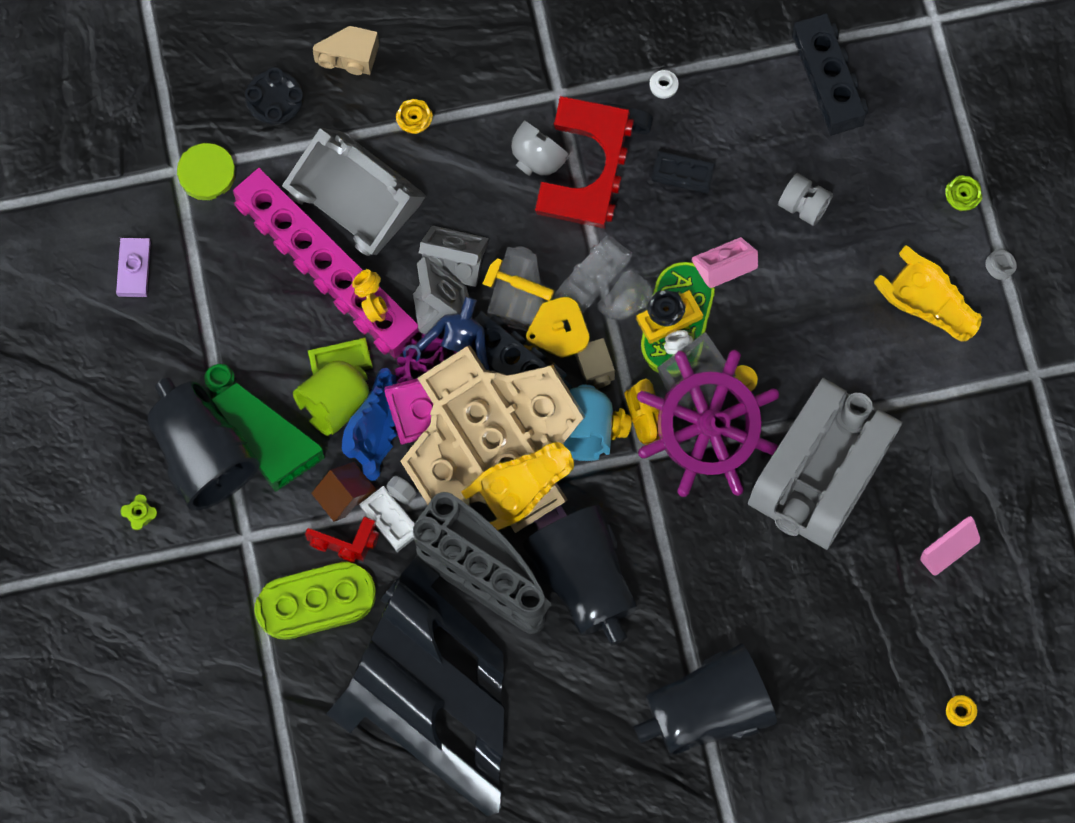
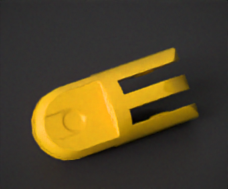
M643 379L626 390L624 395L636 435L642 444L647 445L660 439L657 425L659 409L638 401L637 394L640 391H646L655 395L651 381Z

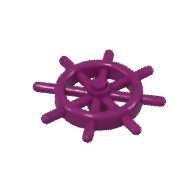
M732 350L729 353L722 373L701 372L696 374L693 372L686 353L677 351L675 360L683 379L677 382L664 398L646 391H640L637 394L639 402L659 409L657 425L660 438L641 447L638 454L641 458L645 459L665 450L675 463L684 468L685 472L678 487V494L681 497L688 496L696 474L716 475L722 473L725 474L732 493L736 496L741 495L744 490L735 468L743 464L755 448L773 455L779 447L778 444L760 438L761 414L759 407L778 399L779 391L773 388L753 396L751 391L741 381L734 378L733 376L741 356L737 350ZM700 385H717L709 407ZM688 391L698 412L678 404ZM730 391L740 403L720 412L726 394ZM745 414V431L731 426L730 420ZM673 416L693 424L674 432ZM698 435L691 456H689L680 447L679 443ZM721 435L741 442L739 447L730 456ZM709 439L719 460L717 462L708 463L701 461Z

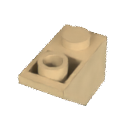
M348 26L315 44L313 47L314 60L324 68L332 69L337 67L346 69V71L354 75H361L362 73L370 75L379 48L378 32Z

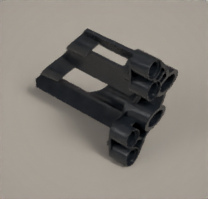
M416 556L380 599L386 604L380 622L362 655L348 688L327 712V715L348 733H351L366 716L486 816L499 813L500 808L499 772L501 758L503 757L504 707L501 702L502 680L504 676L503 652L431 587L440 575ZM438 626H441L478 657L476 684L442 657L433 634ZM440 708H444L476 735L474 768L439 740L435 728V718Z

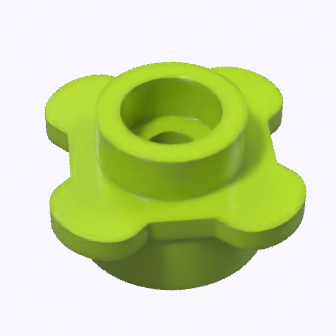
M140 494L135 496L132 503L122 506L121 515L129 519L132 529L141 530L143 526L156 518L157 511L154 507H150L147 503V498ZM141 510L142 513L140 515H137L136 511Z

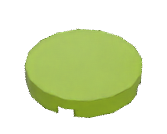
M202 143L192 146L183 153L178 162L177 176L181 187L189 196L198 200L216 199V196L229 191L235 181L236 169L231 155L224 148L216 144Z

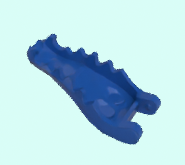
M382 368L377 373L372 390L349 420L342 440V452L348 458L355 457L363 466V474L372 481L379 477L381 462L393 447L391 440L397 436V433L393 430L395 424L384 392L385 386L397 384V378L391 374L392 372L389 368Z

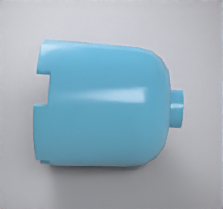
M580 385L570 389L569 391L586 417L565 441L564 446L570 451L574 460H599L600 454H610L612 402L606 394L591 385Z

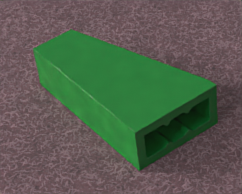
M238 383L231 387L228 385L221 388L212 399L221 415L231 426L236 427L238 432L247 441V446L260 462V472L275 492L325 459L322 448L316 442Z

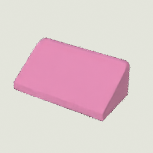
M740 237L692 257V262L705 284L709 288H713L758 268V251Z
M968 516L923 551L920 560L932 575H938L980 542V536L974 519Z

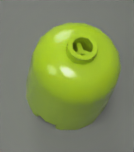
M333 361L299 385L293 391V397L300 410L306 407L313 416L309 421L316 429L326 436L333 435L349 422L369 395V387L366 382L368 377L359 366L353 367L344 361Z

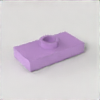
M120 238L116 287L118 297H147L151 249L150 238Z

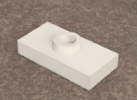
M384 486L359 504L365 514L375 521L379 531L397 552L414 540L413 526L415 523Z

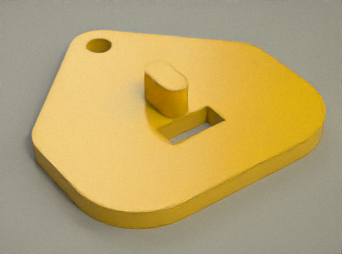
M561 297L543 303L526 333L527 342L561 358L585 350L589 344V333L577 302L569 297ZM568 320L571 331H565L562 321ZM530 335H535V338L531 339Z

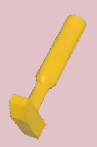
M496 259L490 264L483 285L493 288L495 280L498 278L510 283L512 287L551 301L554 294L553 289L517 275L511 276L501 272L500 268L503 263L501 259Z

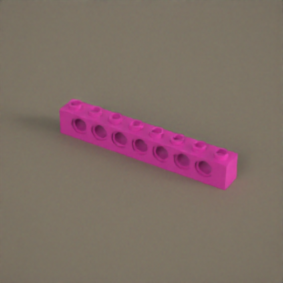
M260 168L256 169L233 190L236 208L244 216L249 214L255 220L254 225L263 235L269 234L275 240L273 242L283 255L289 253L295 259L293 263L296 268L304 275L309 273L315 279L313 283L316 288L324 295L329 293L335 299L333 303L337 309L344 315L349 313L355 319L353 323L364 335L369 333L375 339V346L384 355L389 353L396 359L403 353L402 349L411 344L412 338L417 340L421 336L418 324L380 287L374 295L376 297L381 296L387 305L388 312L385 313V320L392 322V325L386 329H381L377 326L378 320L371 322L363 309L357 307L358 303L365 300L366 297H358L354 292L352 284L345 289L337 287L344 280L352 283L354 278L363 270ZM264 202H269L272 204L268 209L265 210L258 208V206ZM282 222L292 223L287 229L278 228V225ZM303 241H309L312 243L306 249H300L297 247L299 243ZM322 261H329L332 263L328 268L325 269L317 267V265Z

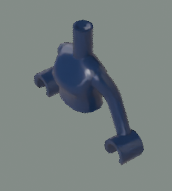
M465 296L460 314L444 315L417 344H410L404 349V358L407 357L409 349L414 348L418 353L417 362L423 356V350L445 328L440 346L459 352L469 345L472 347L476 339L475 345L478 359L486 371H494L488 365L484 328L472 319L477 300Z

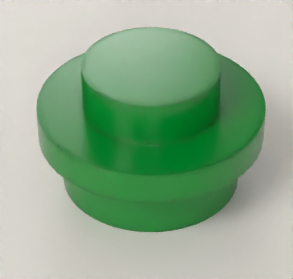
M215 364L206 371L205 383L210 391L217 393L225 386L229 385L231 387L234 385L235 376L229 366Z

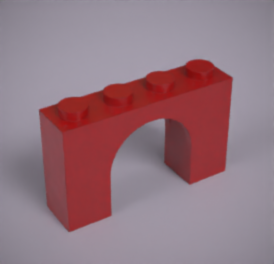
M560 96L554 122L555 129L594 139L603 148L606 162L600 177L586 187L570 188L541 182L535 208L537 215L604 229L606 228L607 221H613L616 205L611 204L613 193H619L622 176H617L619 164L625 165L628 148L623 147L626 136L631 137L634 119H630L629 110Z

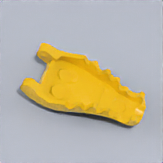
M905 245L899 252V255L907 265L891 283L887 278L879 275L874 280V284L883 296L898 309L942 328L960 342L968 341L977 333L981 326V314L973 311L964 302V296L958 291L956 285L951 284L949 276L943 272L940 266L918 255L914 250Z
M555 441L536 452L525 454L516 459L490 467L463 489L461 493L465 499L472 498L477 492L480 493L496 517V520L489 523L498 531L526 517L553 486L574 469V459L563 443Z

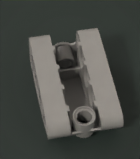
M822 378L759 476L752 490L748 505L775 520L776 526L784 533L791 536L800 534L828 550L879 466L903 422L880 409L873 408L872 401L866 394H848L847 390ZM851 409H856L860 411L861 414L854 413Z

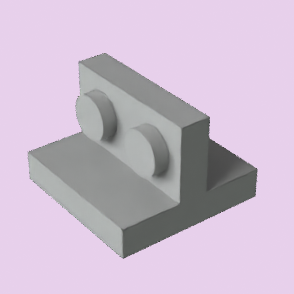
M431 226L420 242L419 253L422 254L421 259L427 257L461 283L476 287L479 280L482 258L487 250L489 238Z
M424 257L417 263L420 285L413 293L418 329L426 335L444 315L460 314L465 296H469L467 286L427 257Z

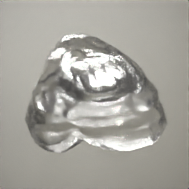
M629 270L619 278L612 290L598 302L597 309L609 319H628L639 310L647 307L648 302L653 297L651 285L635 271Z

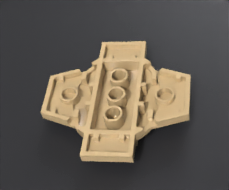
M469 345L418 377L419 382L433 402L430 414L432 415L431 424L400 462L427 505L436 494L441 492L451 493L467 505L477 501L486 503L479 492L472 498L465 499L461 491L469 486L481 473L496 464L536 452L555 441L564 444L586 416L553 365L512 375L486 371ZM556 483L526 517L510 525L515 533L567 501L559 485Z

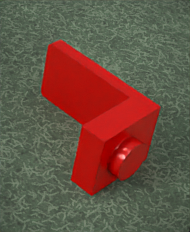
M363 517L352 544L307 528L305 532L311 547L326 552L327 549L336 551L340 558L349 562H354L355 559L364 562L369 548H375L380 534L377 532L375 521Z

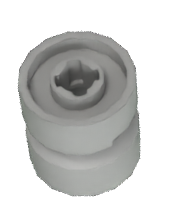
M796 173L785 188L778 206L792 214L799 212V218L815 226L829 206L833 193L819 185L812 187L811 180Z

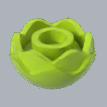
M958 176L946 186V199L956 210H972L982 200L981 186L972 177Z

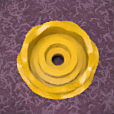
M411 99L401 104L396 112V121L403 131L418 134L430 126L433 115L425 101Z

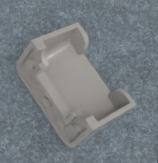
M319 128L282 185V187L289 191L288 196L293 201L301 205L304 202L313 203L355 235L353 237L356 242L355 248L367 256H370V254L377 255L426 198V195L348 135L338 130Z

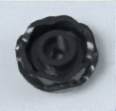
M658 291L648 302L647 311L653 322L667 327L675 325L682 319L685 313V304L680 295L674 291ZM668 307L669 310L664 311L663 308Z

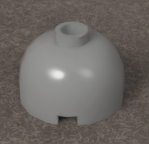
M525 120L517 129L512 139V153L518 160L516 166L529 176L532 172L541 176L550 175L556 172L570 156L563 148Z

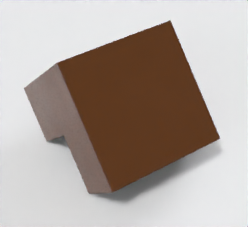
M351 462L331 469L311 494L333 522L346 518L355 506L376 492V489L356 463Z

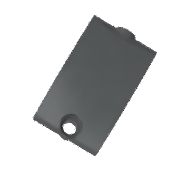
M448 492L436 494L413 526L417 556L435 570L441 578L528 634L540 632L544 628L545 613L551 606V603L544 597L541 587L522 557L499 531L466 503ZM425 530L423 535L419 537L420 533ZM447 568H450L456 573L450 572ZM498 600H499L500 602H502L503 604H505L506 606L500 605V604L498 603Z

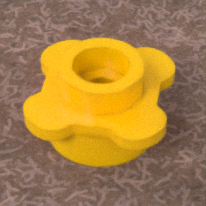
M622 408L619 409V412L614 411L612 414L611 440L613 441L616 437L626 438L631 429V416L625 414V410Z

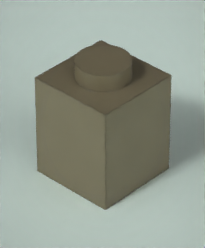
M604 338L589 342L585 350L575 354L585 385H591L599 389L615 380V369Z

